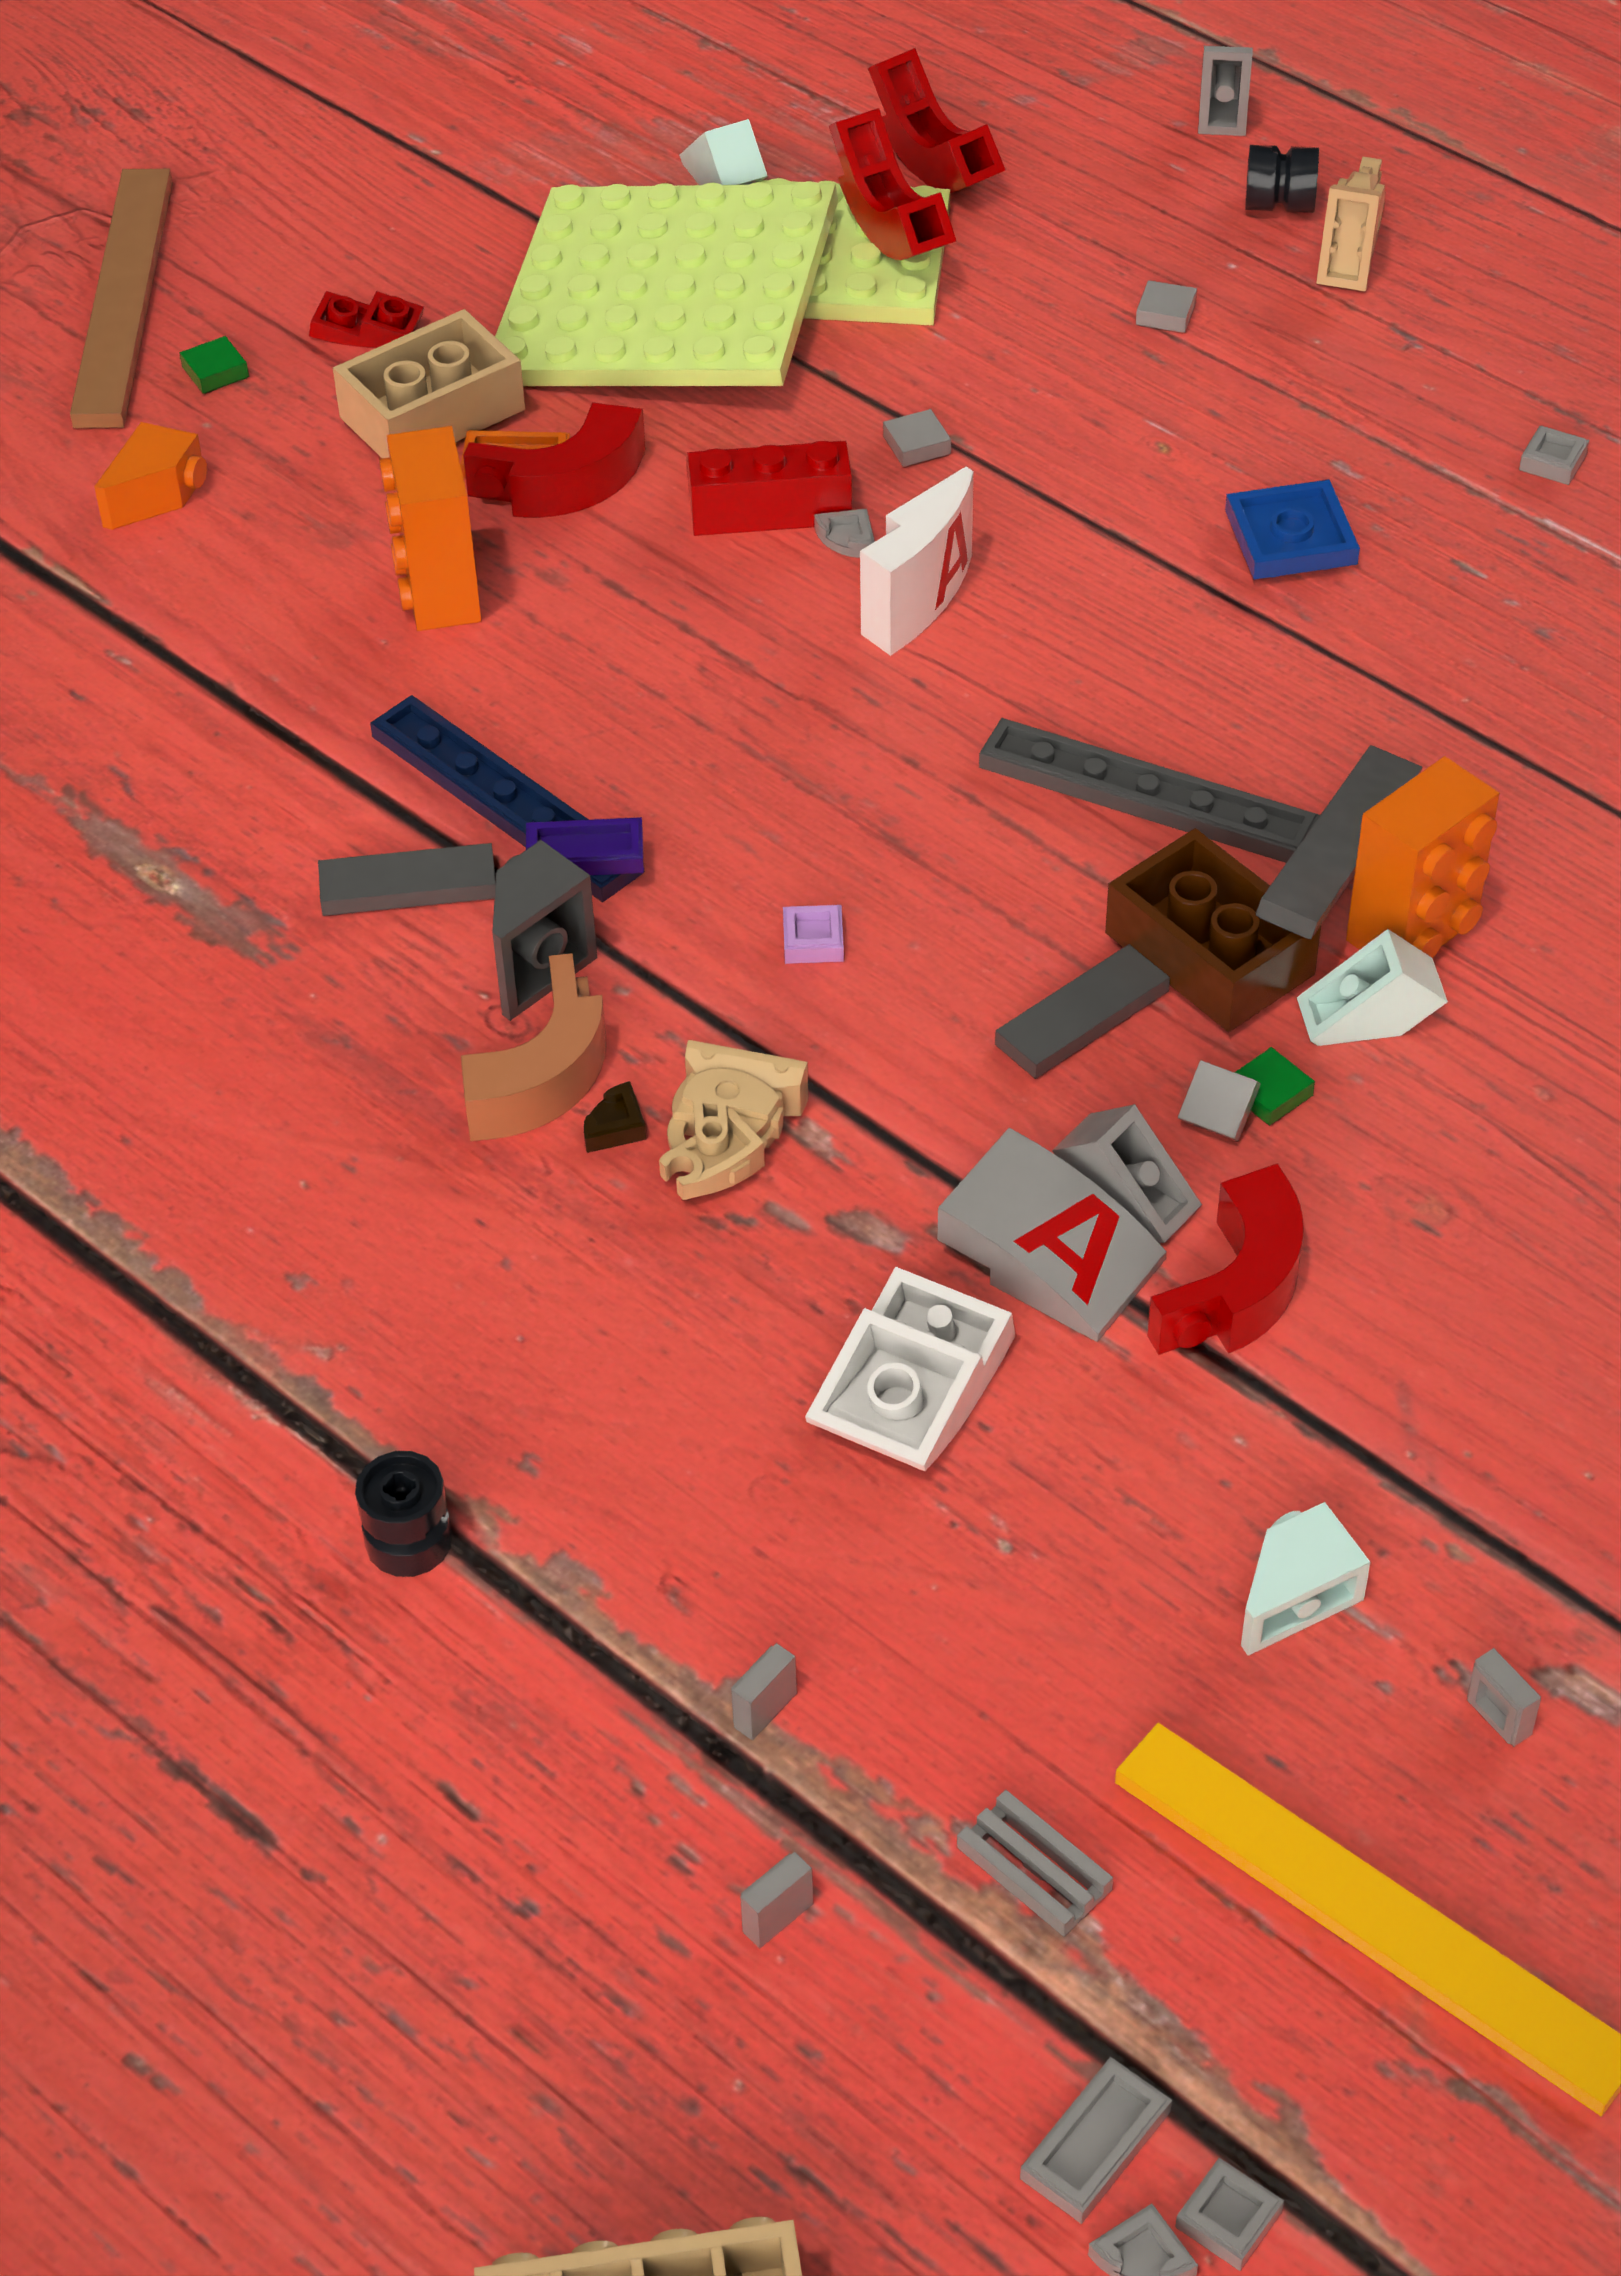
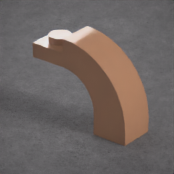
M573 953L549 956L554 1008L548 1024L536 1037L508 1050L461 1055L470 1142L510 1137L539 1128L569 1111L588 1093L601 1071L606 1052L602 995L590 996L587 976L575 977Z

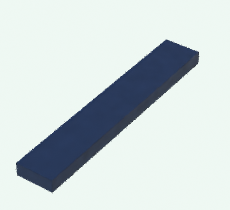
M413 695L370 722L371 733L374 739L525 847L526 823L589 820ZM643 873L590 875L592 895L603 903Z

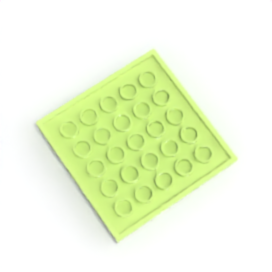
M806 181L798 184L755 182L750 185L706 183L703 185L677 186L662 183L655 186L612 184L600 187H579L578 185L570 184L552 187L495 337L521 360L523 386H783L838 203L836 183L817 184L812 181Z

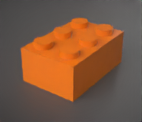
M452 426L387 435L389 457L379 459L384 492L394 491V493L386 494L387 501L385 502L390 534H400L399 536H392L391 552L395 575L406 574L404 578H397L402 611L413 610L417 631L482 622L468 498Z
M1443 756L1363 813L1346 941L1360 950L1385 930L1389 929L1433 958L1440 947L1457 934L1464 935L1472 930L1479 921L1483 911L1481 899L1484 881L1490 871L1488 858L1491 841L1497 829L1495 818L1500 793L1446 756Z

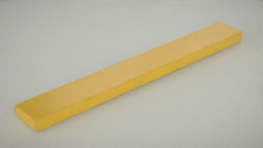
M1159 1722L1116 1769L1115 1783L1599 2116H1603L1621 2092L1620 2033Z

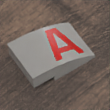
M1011 1128L1005 1131L938 1207V1241L990 1268V1285L1096 1342L1100 1340L1166 1260L1167 1251L1121 1204L1070 1164Z

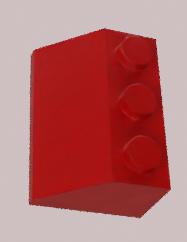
M816 441L805 444L763 445L760 447L736 449L715 448L706 451L687 452L686 469L694 536L814 527L815 514L852 510V474L847 441Z

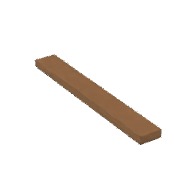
M122 169L70 411L73 428H124L173 184L170 169Z

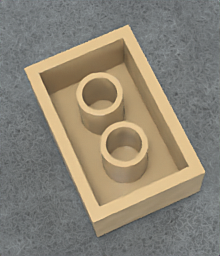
M465 309L333 367L340 418L381 458L389 457L387 435L452 426L455 442H458L466 437V432L469 430L480 431L525 410L521 360Z

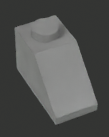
M1204 46L1198 134L1246 136L1253 48Z
M1135 1104L1090 1113L1052 1150L1056 1156L1077 1169L1121 1204L1148 1230L1159 1244L1165 1243L1202 1205Z

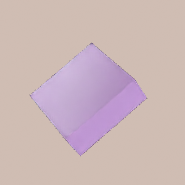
M842 905L783 907L785 964L844 962Z

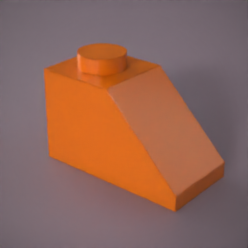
M140 422L94 486L103 528L113 530L183 508L193 492L203 485L207 474V463L201 454L198 434Z

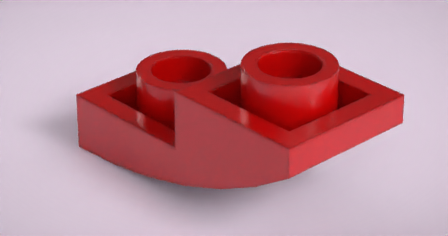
M326 291L311 320L309 336L341 345L377 348L415 331L423 315L424 306L376 291L370 305L353 300L347 296Z

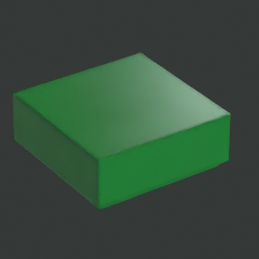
M226 336L179 352L182 368L203 394L249 377L247 362Z
M1272 1047L1234 1072L1256 1080L1261 1084L1251 1111L1269 1126L1312 1097L1314 1093L1315 1081Z

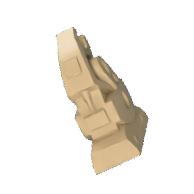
M1362 157L1359 172L1353 171L1348 179L1340 178L1337 185L1334 184L1330 187L1316 284L1366 291L1371 258L1378 238L1386 194L1385 185L1380 184L1382 159Z
M688 1040L685 1053L686 1079L682 1082L674 1096L672 1118L667 1129L670 1150L662 1155L659 1160L660 1176L665 1181L670 1180L671 1176L676 1172L685 1171L690 1173L676 1178L677 1194L682 1200L712 1194L732 1187L749 1178L765 1166L764 1149L765 1147L769 1148L775 1138L779 1139L783 1128V1116H801L808 1102V1062ZM684 1135H689L693 1137L686 1140Z

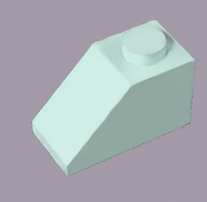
M749 119L704 132L679 155L682 164L699 185L706 183L750 185L762 181L768 176Z
M1389 929L1385 930L1297 997L1310 1041L1317 1046L1402 1036L1448 1002L1433 958Z
M1326 1502L1304 1512H1289L1280 1517L1267 1529L1245 1609L1241 1647L1248 1656L1364 1600L1370 1560Z

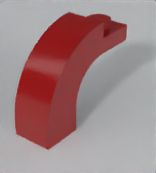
M916 48L867 68L886 113L882 118L893 150L907 169L927 186L950 189V193H953L1006 170L988 124L972 131H966L954 125L944 114L934 96Z
M879 108L829 125L844 175L838 177L842 192L862 231L884 255L894 260H904L957 241L941 192L922 197L905 180L895 158Z
M592 402L580 430L568 440L546 448L521 449L469 442L463 454L468 497L511 502L513 517L524 518L566 515L603 502L617 493L631 480L642 461L646 450L643 409Z
M1278 1163L1221 1182L1216 1223L1237 1257L1230 1265L1216 1274L1151 1296L1147 1337L1158 1355L1180 1347H1195L1214 1335L1218 1336L1229 1354L1245 1347L1265 1334L1286 1311L1297 1285L1304 1226L1301 1205L1296 1192Z

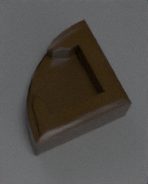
M630 1081L607 1090L603 1094L604 1099L597 1104L584 1120V1139L587 1153L646 1140L645 1123Z

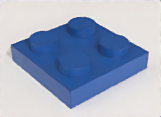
M1330 479L1226 494L1225 512L1253 580L1358 565L1360 547Z

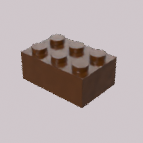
M1196 828L1108 883L1105 933L1123 948L1130 944L1170 977V986L1227 1032H1231L1315 975L1321 926L1312 939H1307L1256 916L1261 898L1270 885Z

